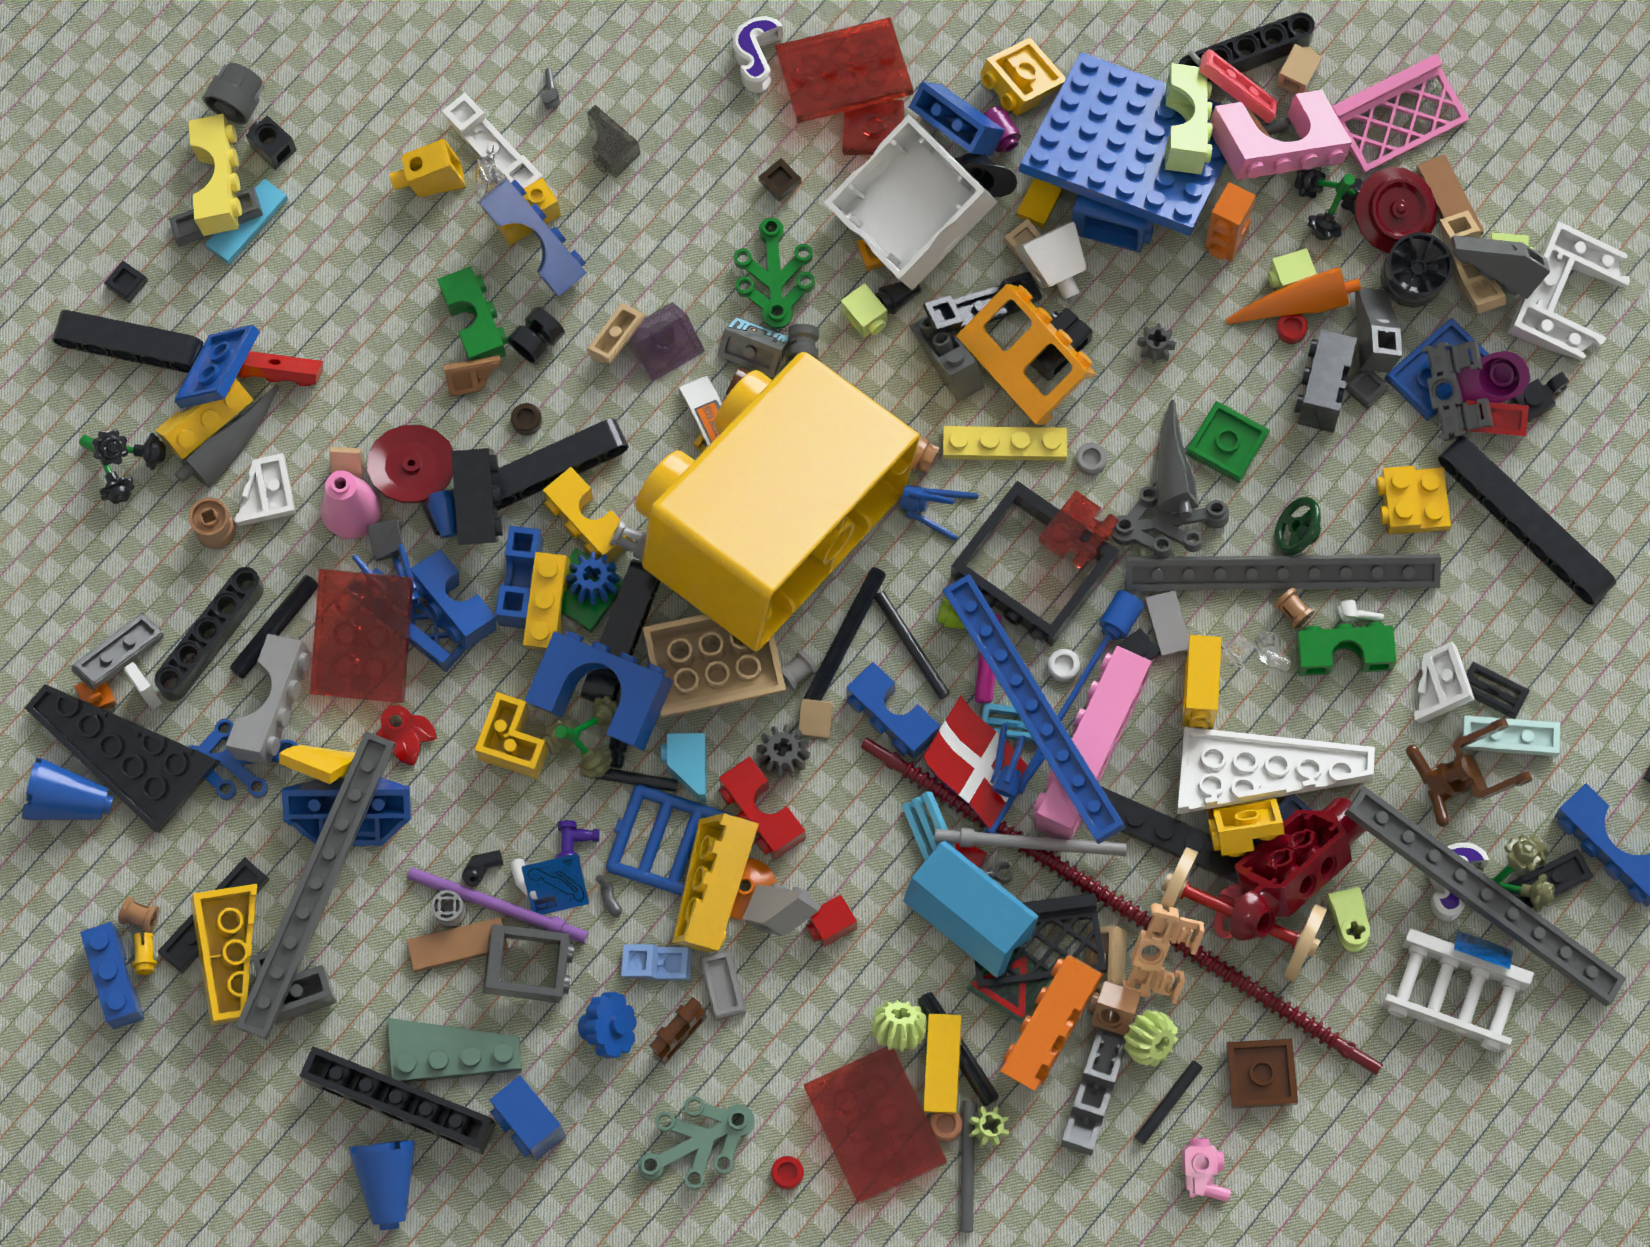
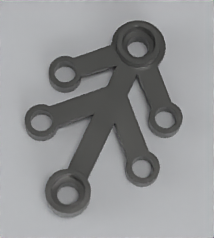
M1147 486L1140 490L1139 501L1128 515H1121L1112 520L1109 532L1118 544L1130 545L1136 542L1152 550L1160 558H1165L1171 554L1172 542L1170 539L1183 545L1189 552H1197L1202 548V535L1194 530L1185 532L1176 526L1205 521L1211 528H1222L1229 521V508L1224 502L1213 500L1205 508L1191 510L1192 516L1187 519L1180 518L1179 513L1172 514L1173 512L1157 510L1152 518L1141 520L1148 508L1154 507L1158 503L1157 490L1154 487ZM1147 495L1153 496V498L1146 499L1144 497ZM1155 530L1164 536L1154 538L1145 532ZM1191 539H1194V540H1197L1198 542H1196V543H1190V542H1188V541L1191 540ZM1165 545L1167 546V548L1160 549L1158 548V546Z

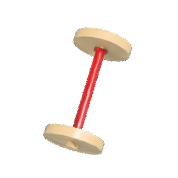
M1186 847L1174 873L1168 872L1161 890L1165 894L1160 904H1162L1163 909L1168 910L1169 906L1176 908L1179 899L1185 897L1231 917L1235 905L1189 885L1188 879L1199 852ZM1315 904L1303 932L1299 931L1296 933L1275 924L1269 935L1291 944L1292 949L1295 950L1284 973V979L1295 983L1306 956L1314 957L1321 941L1315 938L1327 909Z

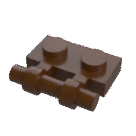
M694 997L685 1006L681 1004L675 1011L677 1015L665 1028L661 1027L657 1031V1037L649 1045L653 1050L654 1057L664 1066L707 1018L706 1011L701 1008V1003Z

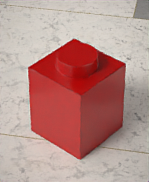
M841 894L821 905L819 912L808 919L809 923L805 925L814 942L820 939L824 947L858 929L857 920Z

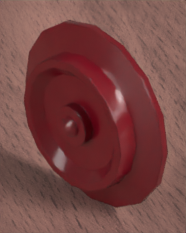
M1388 167L1374 172L1361 184L1355 199V219L1360 233L1372 247L1389 254L1395 243L1402 237L1416 232L1431 234L1436 224L1437 204L1431 188L1420 175L1406 168Z
M402 425L386 431L374 442L367 455V473L373 486L385 497L401 503H420L429 500L428 495L443 491L449 486L453 478L451 456L453 448L450 442L437 430L423 425Z

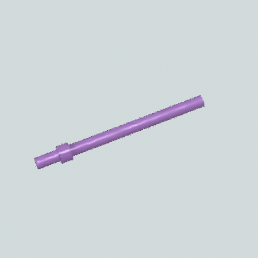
M413 867L408 872L407 879L439 891H454L463 900L547 931L570 934V939L583 944L587 941L589 932L566 924L565 919L557 916L552 918Z

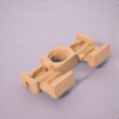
M1153 903L1150 906L1151 915L1153 916L1147 931H1140L1131 954L1133 967L1128 980L1122 979V986L1140 992L1141 997L1146 998L1151 995L1150 989H1152L1153 993L1170 996L1171 1003L1176 1004L1185 983V976L1183 971L1175 970L1172 973L1165 971V967H1162L1170 947V941L1173 944L1176 941L1178 944L1184 942L1186 947H1190L1191 954L1196 955L1205 932L1204 923L1183 917L1179 919L1177 908L1169 906L1168 910H1164L1162 904ZM1195 929V932H1194V935H1193V937H1192V940L1190 941V938H1191V936H1192L1193 930ZM1149 945H1154L1160 949L1157 954L1152 956L1142 953L1143 948ZM1177 977L1173 985V988H1171L1174 978Z

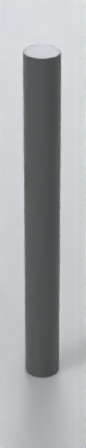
M972 1100L962 1101L960 1232L963 1233L973 1232L975 1136L969 1137V1134L975 1130V1125L968 1122L971 1117H975V1101Z

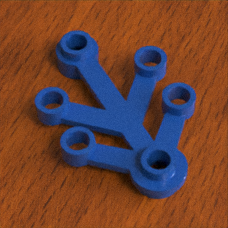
M219 720L215 725V730L199 746H188L220 760L221 762L218 766H224L244 783L254 798H262L267 794L268 785L265 780L255 777L242 765L254 764L253 762L235 759L227 748L223 752L211 753L222 739L228 740L233 727V723L230 720ZM229 725L231 728L228 733H220L222 726ZM288 739L280 741L279 751L273 756L271 762H279V753L292 746H297V744ZM214 770L205 779L216 789L217 794L222 800L228 801L236 796L237 789L234 783L227 779L223 780ZM257 783L263 784V789L260 792L253 791V786ZM224 786H231L232 790L229 794L224 795L221 793Z

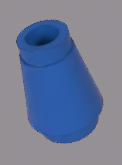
M443 490L428 495L429 502L427 506L440 533V537L456 536L457 523L453 491Z

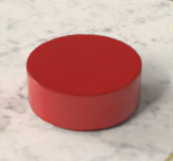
M1301 314L1281 316L1277 323L1276 332L1283 342L1297 344L1305 338L1308 323Z
M783 1156L777 1159L771 1168V1177L774 1184L782 1190L797 1188L804 1178L801 1162L792 1156Z

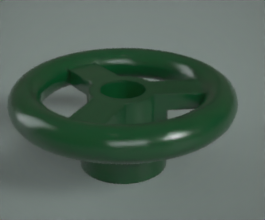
M1310 497L1298 498L1292 501L1280 515L1275 528L1274 540L1277 549L1282 554H1298L1318 539L1321 532V512L1318 503ZM1307 506L1310 508L1301 517L1294 518L1292 516L1300 507ZM1286 524L1289 526L1291 533L1288 546L1284 542Z

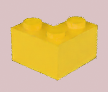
M496 692L475 747V752L480 761L538 779L549 750L545 740L522 733L530 714L526 701Z

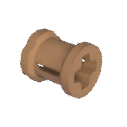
M1291 588L1274 603L1273 607L1283 612L1292 622L1291 626L1295 630L1308 621L1315 611L1311 607L1308 608L1296 595L1297 590L1295 588Z
M128 896L120 909L118 921L122 925L129 923L143 928V932L151 933L157 923L160 908L155 905L152 907L135 902L133 897Z

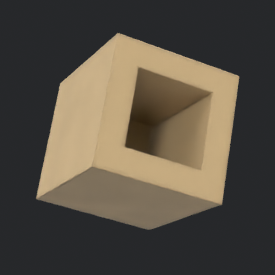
M1295 44L1279 72L1277 87L1294 95L1307 92L1320 69L1322 56L1318 55L1310 47H1301Z

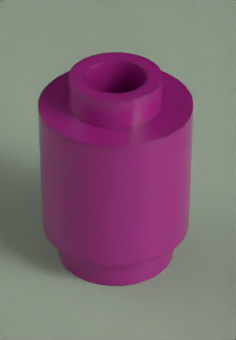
M1000 106L990 108L984 112L985 116L1005 129L995 151L1007 153L1014 150L1019 144L1018 141L1021 138V134L1008 112L1002 110Z

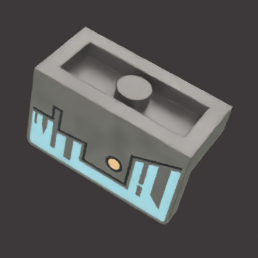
M734 317L724 329L717 356L774 377L778 371L783 351L789 345L790 339L782 333L739 317Z

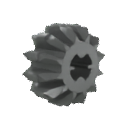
M787 724L784 725L783 732H779L778 728L773 726L771 727L773 736L763 733L761 740L765 744H759L756 747L757 752L762 754L758 757L759 765L767 764L765 768L767 774H771L776 769L778 779H782L784 771H788L790 777H795L794 767L804 770L806 766L803 760L810 758V752L805 749L809 746L808 739H800L802 734L799 729L790 734V727ZM782 747H787L788 751L785 753V756H779Z

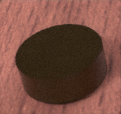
M530 403L516 406L511 413V423L514 430L526 436L535 434L542 425L540 410Z

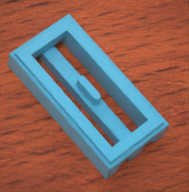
M984 703L981 719L988 725L1001 726L1005 722L1009 728L1027 730L1023 721L988 717L989 713L1019 717L1013 706ZM993 728L996 732L1000 734L1001 729ZM1007 730L1006 732L1007 740L1019 741L1020 736L1024 735L1026 737L1025 742L1035 743L1030 733Z
M926 791L921 797H916L912 799V802L902 805L924 861L939 845V842H934L935 829L932 822L929 821L923 806L924 803L928 808L936 829L948 830L935 797L930 791ZM949 843L952 847L955 848L954 843Z

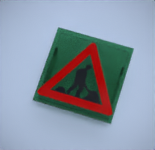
M1016 949L1013 950L1009 962L1018 952ZM1021 955L1012 968L1021 975L1029 974L1036 964L1024 955ZM984 967L982 968L983 979L996 978ZM1040 968L1037 972H1045V971ZM1008 972L1004 977L1013 975ZM975 975L966 989L1021 1024L1035 1004L1034 1002L1043 986H1047L1050 980L978 989Z

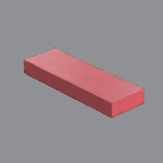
M1208 49L1202 55L1200 72L1236 100L1242 102L1245 107L1269 124L1276 117L1277 100L1212 50Z

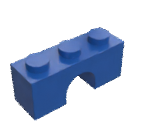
M509 526L505 550L506 575L504 585H500L495 612L499 626L525 629L535 552H542L544 545L540 529Z
M441 549L411 568L414 581L418 587L417 592L419 596L423 597L428 603V610L437 621L441 619L446 625L447 634L454 643L459 642L467 650L496 631V616L478 594L467 601L461 602L455 601L447 595L451 590L459 586V570Z
M872 662L846 687L848 697L846 701L857 713L863 711L871 719L869 723L875 731L881 735L885 732L893 740L891 744L902 756L908 754L914 760L932 743L940 730V725L918 704L907 714L896 715L891 713L886 708L885 703L896 692L895 682Z
M108 922L81 931L80 934L106 1022L113 1029H117L144 1020L136 989L133 987L126 969L125 960H127L119 930L112 922Z

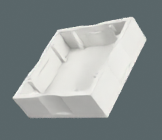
M908 114L881 142L870 159L855 170L824 203L851 231L871 248V251L900 281L913 290L998 201Z

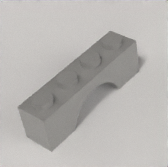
M267 634L257 662L265 674L271 678L270 694L266 702L258 710L246 716L236 717L226 747L235 759L270 766L273 756L279 751L282 731L289 724L290 710L294 699H297L300 694L301 680L304 672L308 671L310 667L311 654L302 640Z

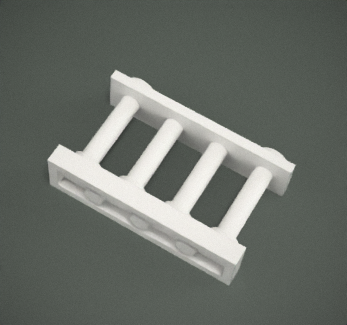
M1410 928L1402 947L1409 949L1408 953L1411 955L1396 996L1387 994L1382 1007L1388 1008V1013L1399 1018L1410 1016L1479 1041L1481 1046L1489 1051L1500 1052V1049L1506 1051L1511 1044L1512 1038L1503 1036L1502 1032L1515 993L1520 992V990H1527L1531 984L1534 972L1512 964L1510 969L1457 951L1454 949L1455 944ZM1428 956L1439 960L1441 968L1428 1007L1426 1008L1409 1002V998L1422 960ZM1459 967L1470 971L1472 979L1459 1018L1456 1019L1440 1013V1009L1453 971ZM1492 979L1500 982L1503 990L1490 1029L1487 1030L1471 1024L1484 982Z

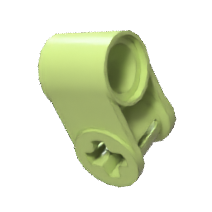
M1360 887L1328 893V906L1341 946L1351 953L1362 951L1368 943L1370 926ZM1350 930H1355L1356 934H1360V938L1355 940L1353 935H1349Z

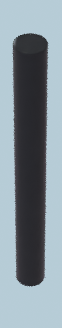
M884 591L877 593L874 598L938 698L942 700L949 696L950 691Z

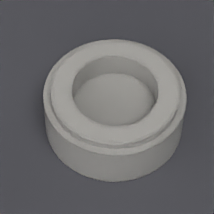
M1086 443L1078 449L1076 453V466L1079 471L1086 475H1097L1104 470L1107 454L1102 446L1096 443Z

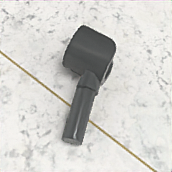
M551 68L545 69L548 90L540 93L547 110L561 103L558 90L554 84Z
M1000 862L996 865L995 869L984 871L1000 884H1008L1012 880V876L1001 877L998 874L1001 869L1010 868L1007 862Z

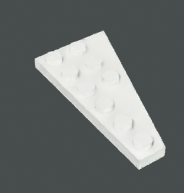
M1184 727L1177 814L1372 781L1375 747Z

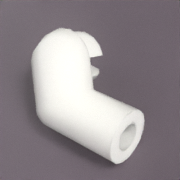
M513 860L510 863V869L516 886L527 897L529 894L531 899L538 900L535 890H529L527 893L521 869L522 866L526 865L525 860Z

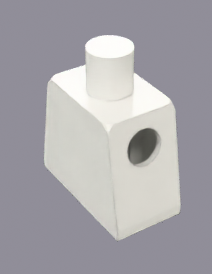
M1074 222L1064 224L1015 247L1017 254L1041 289L1056 284L1063 300L1080 293L1073 276L1085 271L1086 264Z

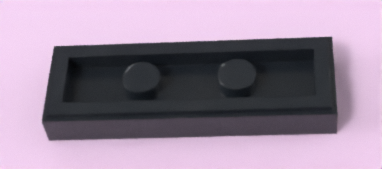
M1576 849L1546 864L1545 867L1541 866L1507 884L1521 887L1522 884L1532 885L1535 881H1538L1540 875L1546 874L1547 882L1554 885V895L1557 897L1591 880L1594 876L1580 851ZM1508 891L1533 909L1534 905L1531 903L1530 898L1522 897L1517 892Z

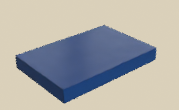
M1451 317L1396 365L1390 373H1387L1384 379L1428 422L1438 411L1432 409L1427 379L1432 378L1428 354L1423 353L1422 348L1429 345L1438 346L1437 344L1442 342L1454 346L1475 340ZM1478 343L1480 356L1484 357L1489 355V353ZM1470 349V350H1469V352H1470V358H1471V361H1473L1472 352H1471V349ZM1449 383L1442 384L1437 391L1438 397L1441 400L1449 399L1452 396L1453 388Z
M254 325L218 332L208 336L175 397L174 402L180 409L225 399L260 333Z

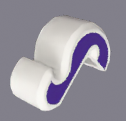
M767 16L752 18L740 25L733 35L734 57L741 66V81L744 87L751 92H764L771 83L769 76L771 70L760 46L771 44L784 37L783 26L777 19Z
M1455 843L1447 846L1476 868L1486 867L1490 861L1486 852L1475 844ZM1430 878L1431 884L1438 891L1434 893L1430 901L1433 914L1445 922L1455 920L1462 913L1465 903Z

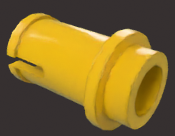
M144 932V945L141 933L133 935L135 961L132 962L131 966L135 969V974L151 975L155 972L154 968L157 967V961L154 960V935L152 933Z

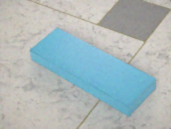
M265 178L255 188L264 215L239 224V229L214 234L205 244L207 249L229 265L288 200L285 193Z

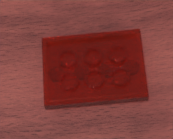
M890 17L775 45L777 58L797 123L913 95V86Z
M319 569L310 694L394 703L405 702L414 577Z
M888 1046L803 1084L858 1205L947 1164V1160L894 1048L888 1050Z

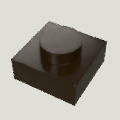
M780 158L759 176V182L780 202L801 184V177Z

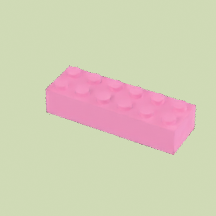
M1116 646L1113 654H1106L1100 667L1101 672L1098 678L1100 682L1093 681L1086 697L1088 698L1085 705L1087 709L1080 708L1073 724L1075 726L1072 732L1074 736L1071 739L1098 782H1100L1148 681L1152 662L1119 646ZM1051 769L1047 777L1046 794L1040 792L1033 807L1034 813L1032 817L1036 819L1035 829L1053 838L1073 839L1082 818Z

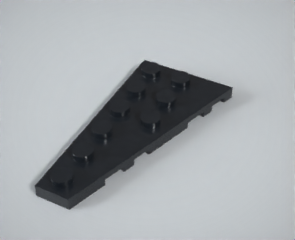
M46 684L24 707L154 832L159 833L221 762Z

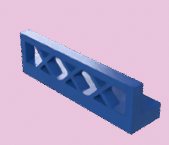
M375 568L372 572L391 592V585L394 581ZM368 577L363 583L357 579L348 589L353 599L443 671L447 672L466 651L460 643L451 654L439 645V639L450 638L446 631V625L441 619L435 620L428 608L423 604L419 603L414 608H411V615L402 616L392 608V605L386 603L387 601L384 596L379 597L369 589L373 583ZM415 609L422 614H415ZM429 619L432 621L434 633L425 634L416 627L415 620ZM438 627L442 629L444 632L438 633Z

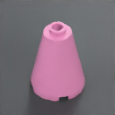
M347 471L332 473L326 480L320 504V515L324 525L328 530L343 539H357L367 535V526L376 524L381 518L382 504L377 491L370 484Z

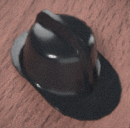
M965 153L955 158L993 197L1009 195L1017 187L1016 175L1003 166L995 165L985 155Z

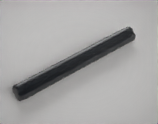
M872 567L804 699L822 701L886 577V573L879 568Z

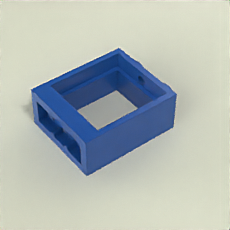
M1077 195L1072 212V222L1076 225L1078 236L1141 253L1144 243L1150 244L1154 230L1153 222L1082 195Z

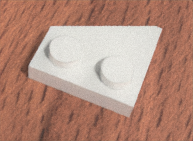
M284 453L254 459L249 471V481L245 484L242 494L243 501L239 513H236L235 517L238 527L296 514Z
M1453 642L1423 655L1421 667L1423 675L1418 687V693L1421 695L1418 711L1414 713V718L1419 724L1475 700L1457 646Z

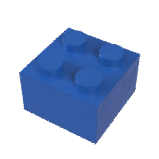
M521 1075L490 1099L494 1107L490 1113L505 1133L508 1130L514 1133L510 1138L525 1158L531 1154L537 1161L567 1137L561 1124Z

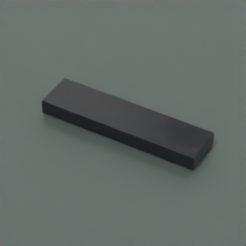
M244 857L215 890L257 884L258 893L270 879ZM193 913L157 951L159 955L181 974L199 957Z

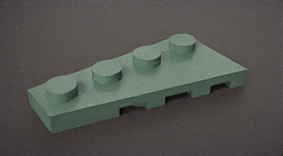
M388 1018L391 1076L401 1082L407 1083L522 1071L519 1036Z

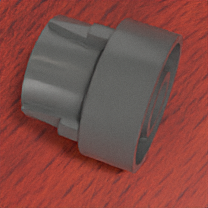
M228 63V65L224 64L218 76L215 74L202 100L216 114H224L227 120L237 124H247L260 101L258 97L264 85H262L261 78L252 70L237 63Z

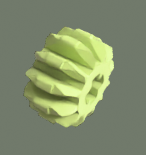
M896 999L893 1004L884 1001L883 1006L876 1008V1012L873 1015L872 1036L877 1038L878 1045H887L888 1050L893 1048L899 1049L900 1052H903L904 1048L915 1050L916 1045L922 1044L925 1038L926 1015L921 1013V1007H912L910 1001L900 1003Z
M1146 1009L1142 1016L1136 1015L1135 1022L1129 1025L1130 1030L1124 1035L1126 1040L1124 1049L1137 1063L1156 1067L1160 1061H1166L1169 1052H1173L1172 1046L1178 1041V1038L1175 1036L1178 1028L1169 1019V1016L1164 1013Z

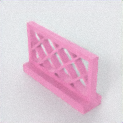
M1438 54L1332 106L1352 141L1350 151L1363 174L1469 120L1467 113L1441 69L1443 63ZM1437 78L1442 87L1440 97L1424 92L1426 82ZM1421 85L1420 91L1414 89ZM1408 93L1418 96L1414 110L1398 105L1402 94ZM1395 98L1394 104L1388 102ZM1422 98L1438 103L1434 116L1418 112ZM1442 104L1454 108L1459 118L1451 122L1438 118ZM1382 106L1392 110L1388 123L1372 119L1375 108ZM1396 111L1412 116L1408 130L1392 125ZM1369 112L1368 117L1363 116V114ZM1416 118L1432 122L1429 133L1423 135L1412 131ZM1353 119L1365 122L1362 137L1350 133L1345 123ZM1370 124L1386 129L1382 143L1366 138ZM1436 124L1442 125L1441 127L1435 129ZM1390 131L1406 135L1404 146L1396 148L1386 145ZM1410 137L1416 139V140H1414V141H1412V142L1409 143ZM1364 144L1380 149L1378 159L1367 164L1362 155ZM1384 150L1390 152L1383 156Z

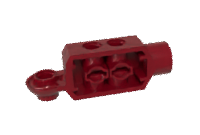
M1337 797L1322 811L1296 810L1283 822L1285 834L1277 835L1272 840H1262L1254 848V851H1250L1235 864L1242 897L1233 908L1229 921L1230 933L1234 939L1247 941L1257 937H1266L1275 925V917H1290L1352 861L1349 846L1363 835L1366 830L1344 814L1351 804L1350 800Z

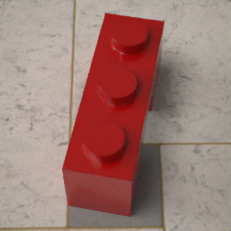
M750 756L719 777L721 788L718 792L728 806L732 803L740 812L736 816L759 823L756 831L758 838L755 839V842L764 855L770 853L777 860L806 839L805 829L787 806L774 814H765L757 809L755 806L756 800L760 795L769 790V783Z

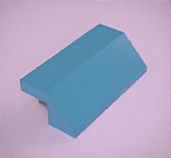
M945 840L936 847L911 877L903 899L908 906L996 978L1005 973L1013 950L1030 940L1039 918L1036 913Z

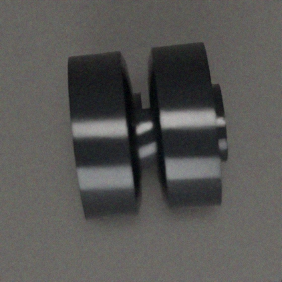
M1423 232L1408 234L1395 243L1383 262L1380 273L1382 287L1388 297L1399 305L1410 308L1425 306L1440 294L1450 279L1453 270L1452 255L1446 244L1432 234Z

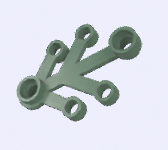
M697 1096L689 1097L684 1104L687 1115L694 1118L701 1115L720 1122L709 1129L676 1119L668 1111L660 1112L655 1118V1124L659 1131L664 1133L672 1131L691 1138L659 1155L655 1153L643 1155L638 1162L640 1175L648 1181L658 1180L664 1174L666 1166L698 1150L692 1169L685 1175V1183L688 1188L699 1190L705 1183L704 1172L714 1142L725 1135L727 1136L722 1154L715 1158L714 1167L721 1175L731 1173L734 1168L733 1157L739 1139L748 1135L754 1127V1115L748 1107L736 1104L724 1110L703 1103L702 1099ZM695 1101L700 1104V1109L697 1112H691L688 1109L691 1102ZM736 1115L744 1117V1123L740 1126L732 1123V1119ZM662 1117H669L671 1119V1124L668 1127L659 1125ZM721 1159H728L730 1166L728 1169L722 1170L718 1167V1162ZM653 1160L657 1163L654 1171H647L645 1169L647 1161ZM692 1174H698L701 1177V1181L697 1185H692L689 1183V1177Z

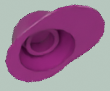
M1509 351L1495 352L1481 357L1483 370H1471V367H1467L1461 370L1462 373L1458 374L1462 400L1464 402L1465 400L1477 401V399L1487 398L1489 402L1501 403L1522 394L1530 380L1529 367L1524 359L1516 353Z

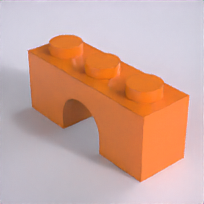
M1228 182L1211 212L1205 249L1209 250V253L1218 259H1227L1232 262L1249 233L1251 220L1248 217L1254 208L1256 195Z

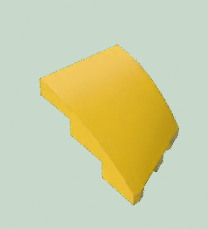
M297 745L279 753V764L331 784L340 777L345 778L355 752Z

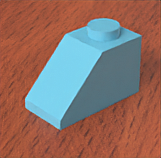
M705 733L667 734V744H661V763H667L668 772L700 803H707V742Z

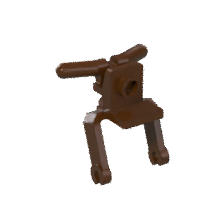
M1505 718L1498 719L1487 727L1457 739L1452 746L1456 753L1455 760L1450 763H1440L1436 766L1437 769L1433 771L1417 746L1409 745L1406 748V754L1419 773L1423 784H1428L1430 787L1428 795L1432 803L1436 822L1440 827H1445L1449 823L1445 802L1468 790H1472L1475 798L1485 800L1515 786L1525 785L1533 780L1529 771H1526L1488 788L1472 754H1463L1462 752L1463 747L1508 728L1509 725Z

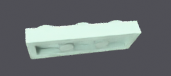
M1464 716L1462 737L1487 727L1492 722L1501 718ZM1506 719L1509 725L1508 728L1462 748V750L1557 757L1560 752V723Z

